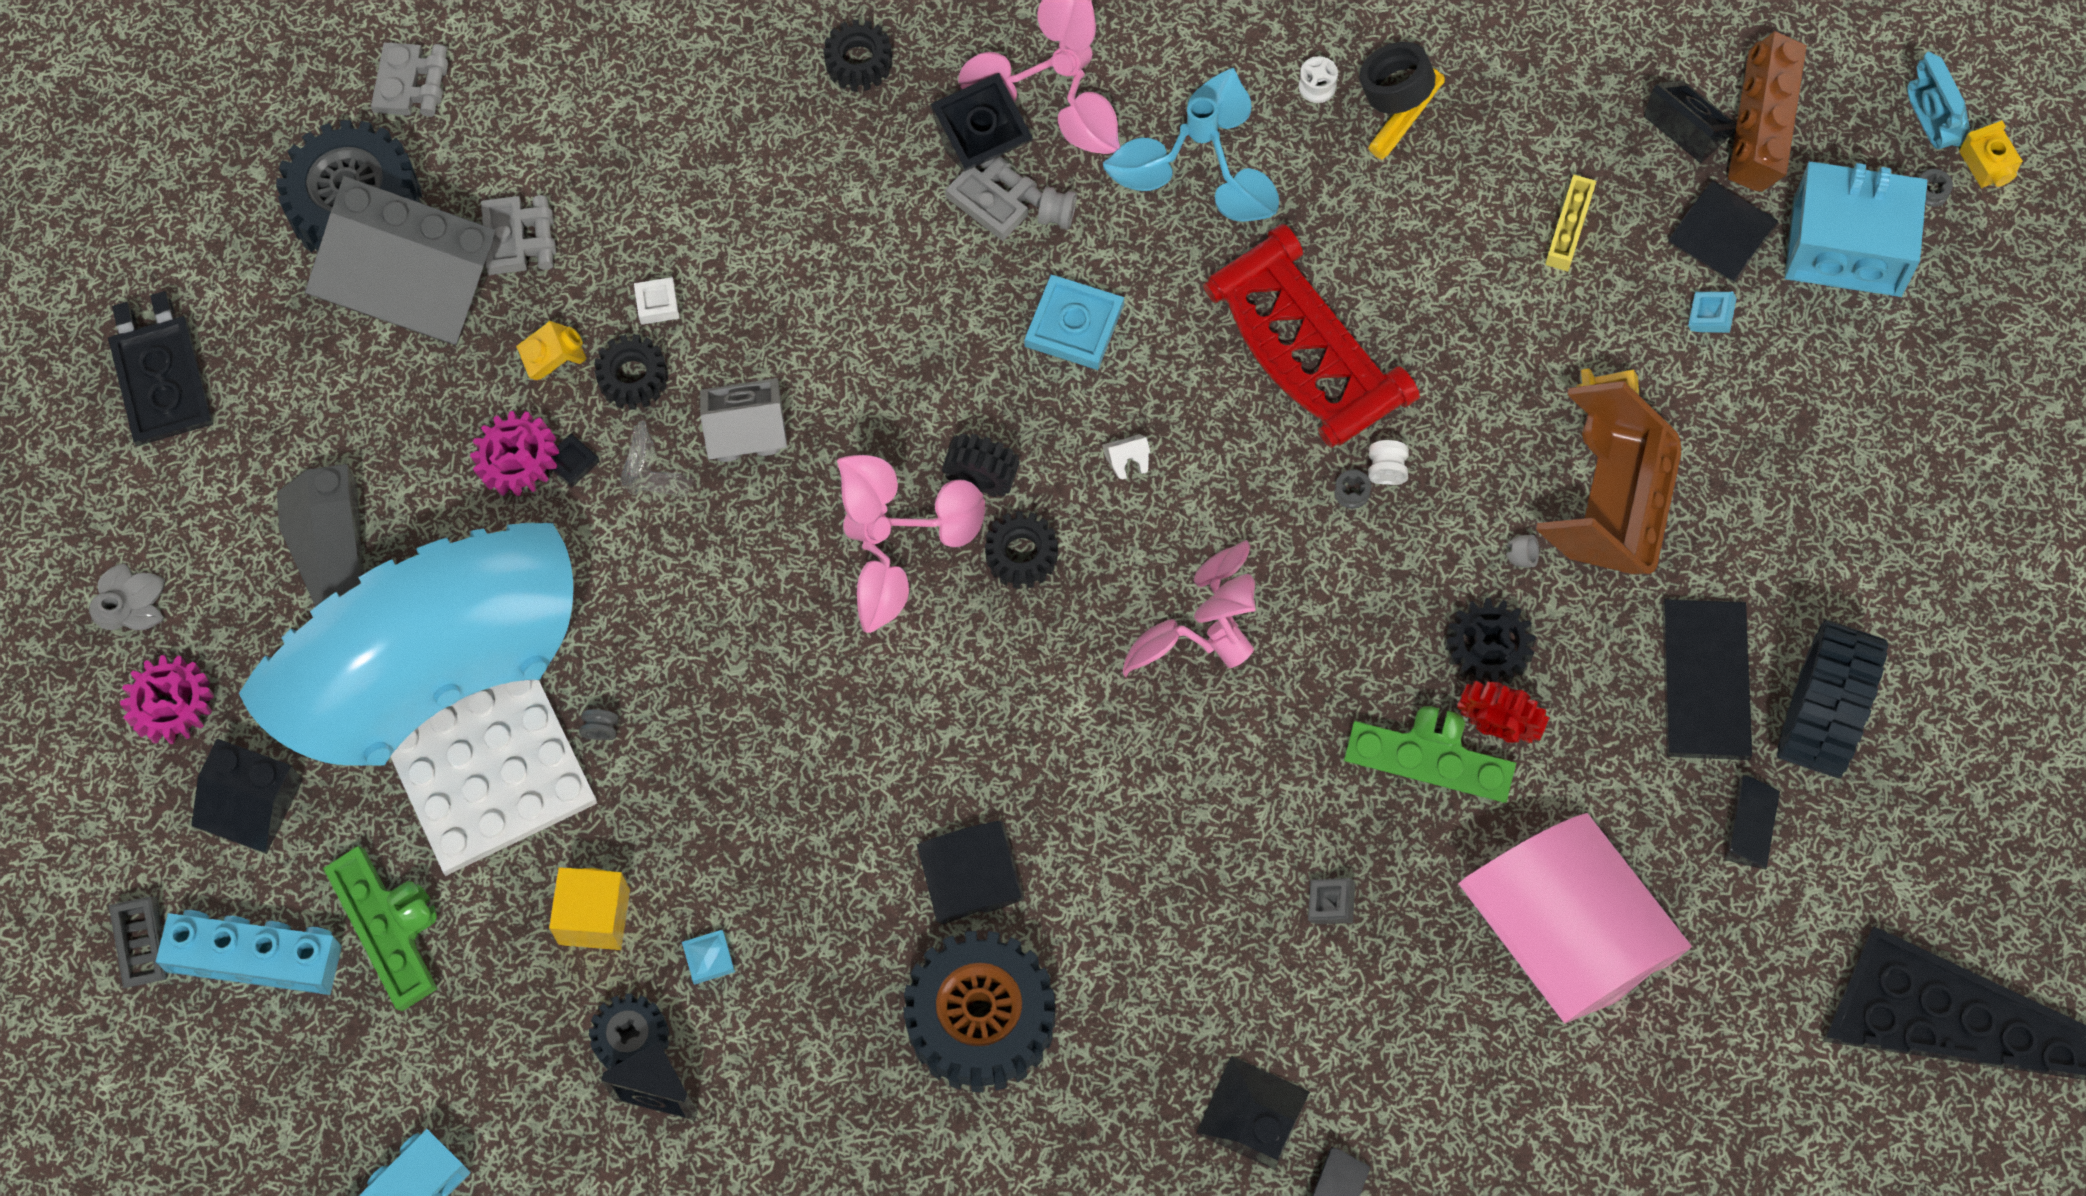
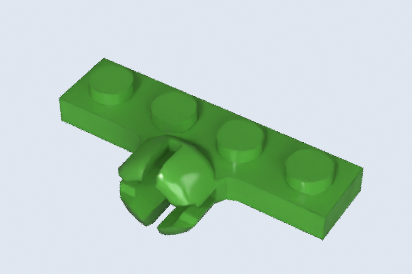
M1424 706L1417 711L1414 726L1410 733H1399L1354 721L1344 759L1345 762L1502 803L1507 802L1516 763L1469 751L1462 747L1461 739L1465 721L1461 715L1447 711L1441 734L1434 732L1440 708Z
M357 846L324 867L323 869L394 1007L403 1012L437 990L438 988L415 944L417 935L433 925L437 919L434 905L430 908L426 905L430 901L426 891L413 881H406L394 890L387 891L366 850L360 846Z

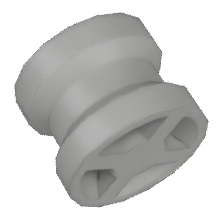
M1046 186L1040 202L1038 223L1042 225H1047L1050 222L1056 223L1061 229L1069 230L1075 212L1077 193L1067 191L1063 194L1056 192L1054 187Z

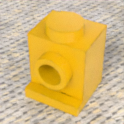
M2002 120L1968 133L1959 150L1981 188L1993 183L1996 187L2008 184L2017 176V171L2023 162L2004 131L2006 126Z

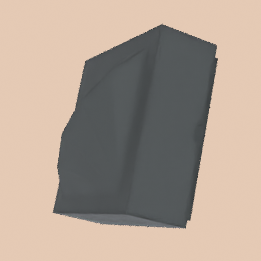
M1351 878L1311 880L1308 921L1313 924L1353 923L1355 882Z

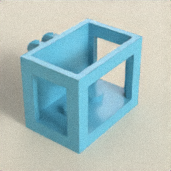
M1809 161L1793 198L1785 279L1902 297L1920 262L1927 179L1891 174V168L1881 167L1878 172L1866 170L1865 164L1856 163L1854 168Z

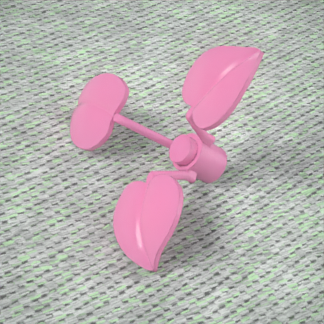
M1091 0L1041 1L1037 12L1040 29L1048 39L1060 41L1059 49L1047 61L1019 74L1011 75L1010 62L1005 56L995 52H984L971 58L962 67L958 79L962 89L999 73L1014 103L1017 97L1014 82L1021 81L1052 66L1060 75L1073 76L1074 78L1067 96L1070 105L1063 108L1058 114V124L1061 133L1069 143L1086 151L1111 154L1120 149L1117 117L1110 102L1095 92H1084L1077 98L1075 97L1080 80L1085 76L1082 68L1088 65L1092 59L1090 45L1095 37L1096 22Z
M852 455L837 460L841 474L842 500L847 513L843 523L844 532L850 539L863 541L862 548L872 552L881 561L867 562L861 570L858 579V614L864 632L871 633L895 619L905 606L909 594V583L904 570L897 566H890V558L877 548L875 544L887 539L891 532V526H939L940 541L944 545L961 547L968 544L980 531L985 515L984 495L974 484L958 479L946 483L939 491L935 501V511L938 516L936 519L888 518L884 515L887 512L885 504L895 497L898 488L896 473L892 466L881 458L869 455Z
M1247 540L1222 550L1209 558L1197 570L1194 576V582L1197 587H1204L1210 584L1214 594L1194 614V618L1198 623L1219 620L1208 629L1209 640L1202 638L1185 626L1177 627L1178 624L1174 619L1159 623L1143 633L1131 647L1123 667V675L1127 677L1130 671L1145 666L1165 655L1175 645L1179 636L1190 638L1201 645L1208 654L1215 650L1228 668L1236 667L1250 657L1254 647L1238 628V624L1232 616L1256 611L1254 601L1255 580L1250 574H1245L1226 582L1220 587L1221 579L1236 573L1245 562L1250 550V543Z

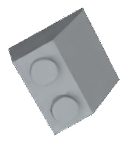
M778 378L700 390V416L708 460L717 458L718 461L728 462L740 458L742 454L755 452L760 456H768L778 453L782 448H787Z

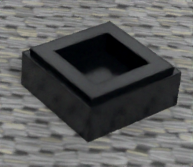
M571 433L557 446L559 454L551 456L557 465L556 469L551 470L572 488L600 460L597 455Z

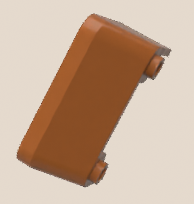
M1625 381L1569 388L1567 395L1588 414L1582 432L1583 440L1598 457L1584 519L1537 523L1536 531L1570 560L1633 575L1651 574L1658 565L1680 463L1681 441L1679 435Z

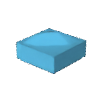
M1695 292L1688 324L1690 330L1695 332L1730 333L1737 299L1734 292Z
M723 929L682 942L694 985L735 972Z

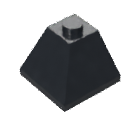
M1231 1056L1196 1134L1276 1170L1310 1091Z

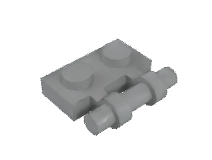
M384 42L371 103L373 113L410 116L413 103H421L420 113L428 117L434 116L436 105L440 104L442 100L443 90L440 88L442 75L445 76L447 74V48L443 45L435 44L432 46L431 55L427 58H422L423 50L421 45ZM418 74H427L425 84L421 87H416Z
M998 157L980 164L985 168L982 173L975 167L965 172L963 171L945 189V195L952 203L1004 241L1028 216V208L1021 202L1027 200L1035 207H1039L1043 193L1036 188V182L1028 176L1021 177L1011 169V164L1003 157ZM1001 180L1012 189L1006 192L996 182Z
M519 196L481 201L483 225L496 230L486 258V269L489 275L527 270L526 257L529 256L537 257L540 269L548 270L553 267V255L556 254L555 240L551 238L550 226L553 224V211L548 208V198L546 196H535L533 198V208L522 209ZM524 227H535L536 238L525 239Z

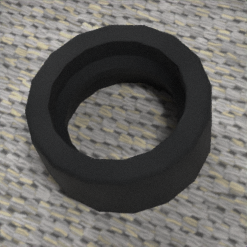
M1403 41L1391 43L1377 49L1366 58L1359 74V81L1370 106L1381 113L1388 114L1406 112L1419 106L1430 96L1435 87L1436 79L1424 48L1416 43ZM1405 69L1415 70L1413 75L1397 85L1379 86L1390 74Z

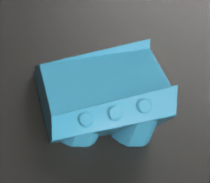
M1928 51L1924 55V59L1920 60L1917 65L1918 79L1910 81L1907 87L1909 100L1934 148L1942 149L1951 145L1961 147L1967 134L1971 132L1965 101L1943 59Z

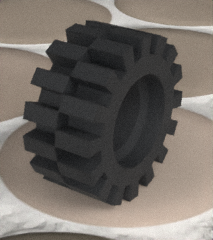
M859 19L852 20V27H848L845 21L840 24V32L833 28L830 31L831 38L826 37L823 52L827 73L830 74V79L834 83L838 80L839 87L843 89L849 84L851 91L858 92V85H863L864 91L870 90V83L873 82L876 87L882 84L881 77L887 79L889 68L892 69V51L887 33L883 34L882 28L879 25H876L872 30L871 21L865 20L864 26H859ZM854 47L867 48L873 54L872 58L863 64H850L844 60L846 52Z
M633 334L632 341H628L627 335L620 336L621 343L616 344L614 339L608 341L609 350L607 351L602 347L598 352L600 359L595 358L594 363L596 368L594 370L599 389L605 395L606 400L609 403L615 401L616 407L622 409L624 404H628L629 410H636V404L642 403L643 408L649 406L648 400L650 398H653L656 402L660 398L659 390L665 391L667 387L665 380H668L667 366L658 345L654 346L652 340L647 337L642 342L640 335ZM636 361L646 367L645 376L637 382L623 383L617 378L619 368L627 362Z
M960 434V437L956 435L951 441L942 466V472L946 474L945 477L948 480H966L974 484L982 494L987 493L991 497H996L998 494L1002 497L1006 493L1009 494L1020 461H1018V455L1013 454L1014 451L1012 449L1003 448L1004 444L999 441L993 443L990 442L991 438L988 437L980 439L976 434H971V437L967 434Z
M1016 511V518L1011 519L1009 513L1003 515V523L1001 524L996 520L992 524V532L989 530L987 532L985 543L987 566L990 567L991 574L994 578L1000 577V583L1007 585L1008 582L1013 583V588L1020 589V584H1026L1027 588H1032L1035 581L1038 580L1040 584L1046 581V575L1053 573L1054 564L1057 563L1058 559L1055 531L1053 527L1048 528V521L1044 518L1037 521V514L1030 512L1028 518H1023V511ZM1024 538L1035 544L1037 553L1029 562L1017 563L1007 556V546L1013 540Z

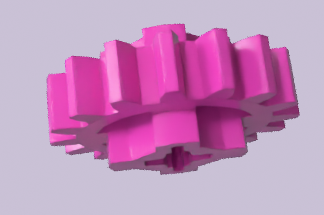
M509 411L508 420L502 421L499 416H495V426L493 428L485 425L481 427L485 437L483 439L474 438L473 443L479 450L470 454L471 459L476 464L473 468L474 472L482 479V482L489 490L495 487L502 496L508 492L509 488L516 497L521 495L522 487L525 486L532 492L536 491L534 482L537 479L547 482L549 479L544 473L545 470L556 469L557 467L551 456L559 454V449L554 443L556 440L555 435L540 417L534 420L531 414L526 411L521 419L517 417L514 411Z
M161 655L159 665L153 666L151 662L146 660L144 662L146 669L144 673L141 674L134 670L130 673L135 679V683L133 685H123L122 689L130 698L121 700L120 705L127 712L123 716L130 726H134L133 730L141 738L147 735L152 743L157 744L163 735L169 744H174L176 734L181 733L186 739L190 738L188 728L193 725L202 729L204 725L199 719L200 715L212 713L211 708L205 703V701L214 699V694L207 687L210 684L209 679L204 673H200L201 670L196 663L191 662L187 665L182 656H177L171 664L165 655ZM159 693L163 697L167 696L168 698L173 699L177 704H173L170 701L167 702L163 699H160L157 694ZM192 693V700L190 705H188V696Z

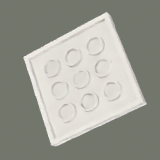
M524 680L497 685L457 701L421 724L390 756L445 876L597 804L596 798L539 680Z

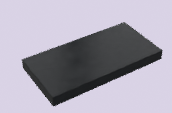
M1664 599L1662 615L1667 757L1750 760L1752 758L1746 602Z

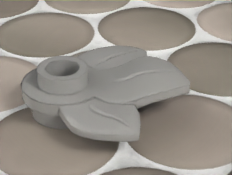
M119 564L110 568L98 581L99 594L93 598L89 606L91 619L98 626L106 630H116L122 626L133 630H145L154 627L163 621L162 614L153 604L163 592L164 578L152 573H137L132 576L126 564ZM109 606H117V607H116L115 609H113V610H106V609H105V608H107V607H109Z

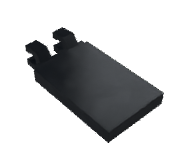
M166 291L150 295L157 323L139 329L133 309L130 310L128 302L112 306L119 334L108 337L133 442L136 446L214 424L189 323L185 316L176 318L173 302L171 299H168Z

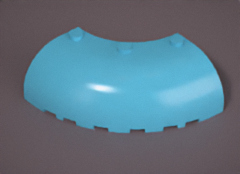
M554 524L507 525L506 531L487 534L484 528L473 530L470 537L453 543H450L447 538L437 540L416 548L418 555L396 565L391 559L358 577L361 584L349 590L341 597L337 592L329 596L310 611L313 616L311 620L297 631L291 628L282 637L284 645L272 658L265 656L239 692L244 705L254 720L270 736L299 754L336 765L375 766L385 765L393 752L415 729L436 713L455 704L457 701L497 685L524 680H540L565 637L573 604V575L570 558Z

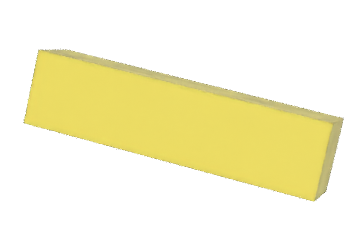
M1573 174L1545 265L1569 271L1597 181Z

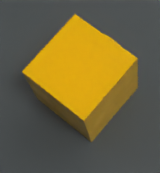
M558 867L549 929L559 945L612 950L622 949L630 888L622 872H612L597 868L576 869Z

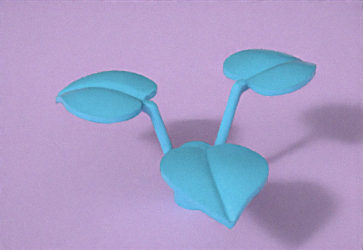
M1234 68L1213 77L1193 93L1188 101L1187 124L1180 126V134L1168 155L1165 146L1161 142L1151 138H1137L1123 144L1119 150L1117 149L1109 159L1103 162V168L1106 173L1120 185L1137 191H1151L1164 186L1172 179L1173 171L1169 163L1176 159L1187 135L1197 143H1207L1212 140L1223 177L1227 182L1219 186L1215 192L1216 207L1222 215L1235 221H1255L1270 218L1279 209L1277 190L1273 182L1264 173L1247 168L1239 171L1233 178L1226 163L1218 127L1230 129L1239 126L1249 118L1252 108L1249 94L1241 84Z

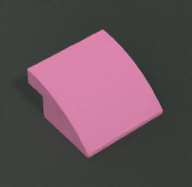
M1588 813L1573 817L1540 832L1493 859L1458 883L1564 1024L1616 1003L1650 974L1668 967L1692 947Z

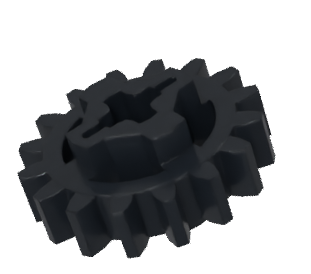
M1486 598L1483 608H1479L1472 601L1468 605V614L1461 610L1456 612L1454 619L1456 623H1450L1447 634L1451 638L1447 639L1445 650L1454 651L1449 660L1451 665L1462 664L1459 674L1462 678L1472 673L1475 675L1474 681L1481 682L1482 678H1487L1489 682H1497L1498 678L1502 677L1507 684H1510L1514 678L1513 671L1519 675L1525 673L1527 668L1525 662H1531L1535 652L1530 648L1534 647L1536 636L1526 634L1530 631L1532 623L1530 620L1522 622L1518 620L1522 611L1520 608L1510 613L1506 611L1507 601L1502 600L1499 607H1493L1490 598ZM1511 633L1515 636L1517 651L1514 649L1515 644L1510 641L1509 635ZM1464 634L1467 636L1466 639L1472 643V649L1469 653L1464 645ZM1492 639H1495L1498 642H1492L1489 646L1484 643V641L1489 642Z

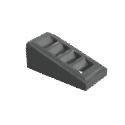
M146 897L109 905L123 988L167 980L166 972L155 962L162 938L158 898ZM145 914V921L127 924L126 916ZM147 929L149 937L128 940V933ZM150 945L151 953L130 957L129 949ZM153 962L154 970L132 974L131 966Z

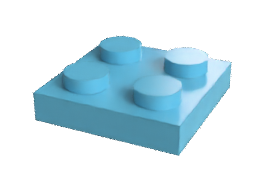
M1051 274L1024 339L1025 347L1098 370L1124 307V297Z

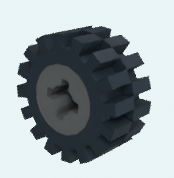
M625 994V999L622 1000L617 995L611 998L613 1003L609 1006L603 1003L599 1007L601 1011L599 1016L594 1014L591 1019L593 1028H589L590 1045L600 1063L606 1069L616 1066L658 1041L663 1050L668 1049V1035L670 1033L666 1020L658 1006L654 1002L650 1003L646 997L641 995L637 999L633 994ZM630 1026H632L631 1030H629V1031H627V1032H625V1033L621 1032V1031H625L626 1029H629Z

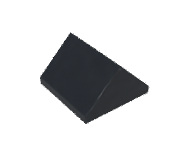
M999 73L930 104L947 155L964 172L1033 141V137Z
M1684 80L1656 84L1651 92L1644 117L1700 164L1736 132L1737 123Z
M659 1041L603 1072L601 1082L613 1100L693 1121L696 1120L698 1112Z

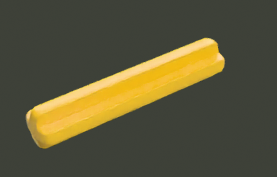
M1433 68L1436 79L1435 87L1430 96L1413 109L1393 114L1368 147L1369 152L1375 155L1376 158L1382 160L1390 154L1443 85L1445 77L1437 69Z

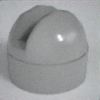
M1534 535L1516 536L1508 542L1507 547L1512 549V551L1506 553V556L1511 564L1519 567H1535L1539 560V544Z

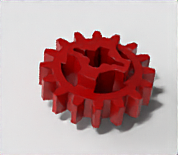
M1474 681L1473 685L1466 684L1457 708L1461 709L1460 714L1471 718L1469 723L1477 725L1476 729L1484 735L1501 738L1507 743H1519L1520 739L1529 744L1533 742V739L1540 741L1549 721V717L1546 716V709L1536 707L1538 702L1530 700L1531 696L1521 689L1509 688L1499 682H1487L1486 686L1478 681Z

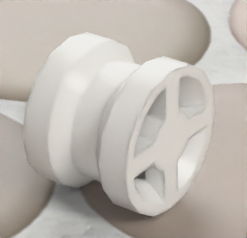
M1321 56L1312 57L1304 62L1300 70L1299 91L1303 98L1310 102L1323 103L1333 97L1338 78V70L1334 62ZM1323 81L1324 83L1322 85H1317L1318 82Z
M1382 440L1371 444L1369 447V458L1372 460V465L1368 469L1370 481L1375 484L1399 485L1406 482L1408 479V468L1404 463L1409 457L1408 446L1394 440Z

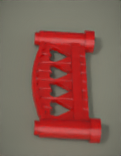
M1281 223L1268 232L1266 240L1209 276L1208 281L1203 284V288L1215 304L1219 301H1226L1228 303L1238 330L1257 362L1289 397L1323 422V426L1318 428V432L1327 446L1333 448L1336 445L1341 446L1400 405L1404 408L1408 407L1420 399V393L1414 380L1405 369L1397 366L1383 375L1293 264L1294 261L1303 256V250L1291 229ZM1281 291L1272 313L1265 317L1259 316L1255 311L1256 305H1252L1246 300V297L1253 292ZM1304 319L1298 335L1291 345L1281 344L1278 339L1279 334L1273 333L1269 329V325L1274 321ZM1327 348L1319 369L1314 374L1305 373L1301 368L1302 363L1295 361L1292 357V354L1299 349ZM1350 377L1343 397L1338 403L1328 402L1325 399V392L1318 390L1315 386V383L1322 378Z

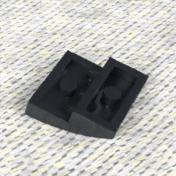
M1712 181L1676 228L1668 243L1735 283L1754 254L1758 253L1774 230L1778 220Z
M999 820L964 828L917 844L938 923L953 922L979 911L988 913L1025 899L1003 821Z

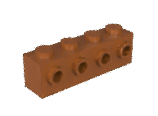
M1774 31L1761 42L1755 43L1748 52L1728 180L1763 192L1787 175L1807 45Z

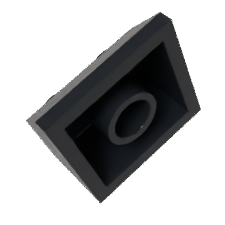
M216 739L198 775L191 826L267 854L303 780L292 765Z

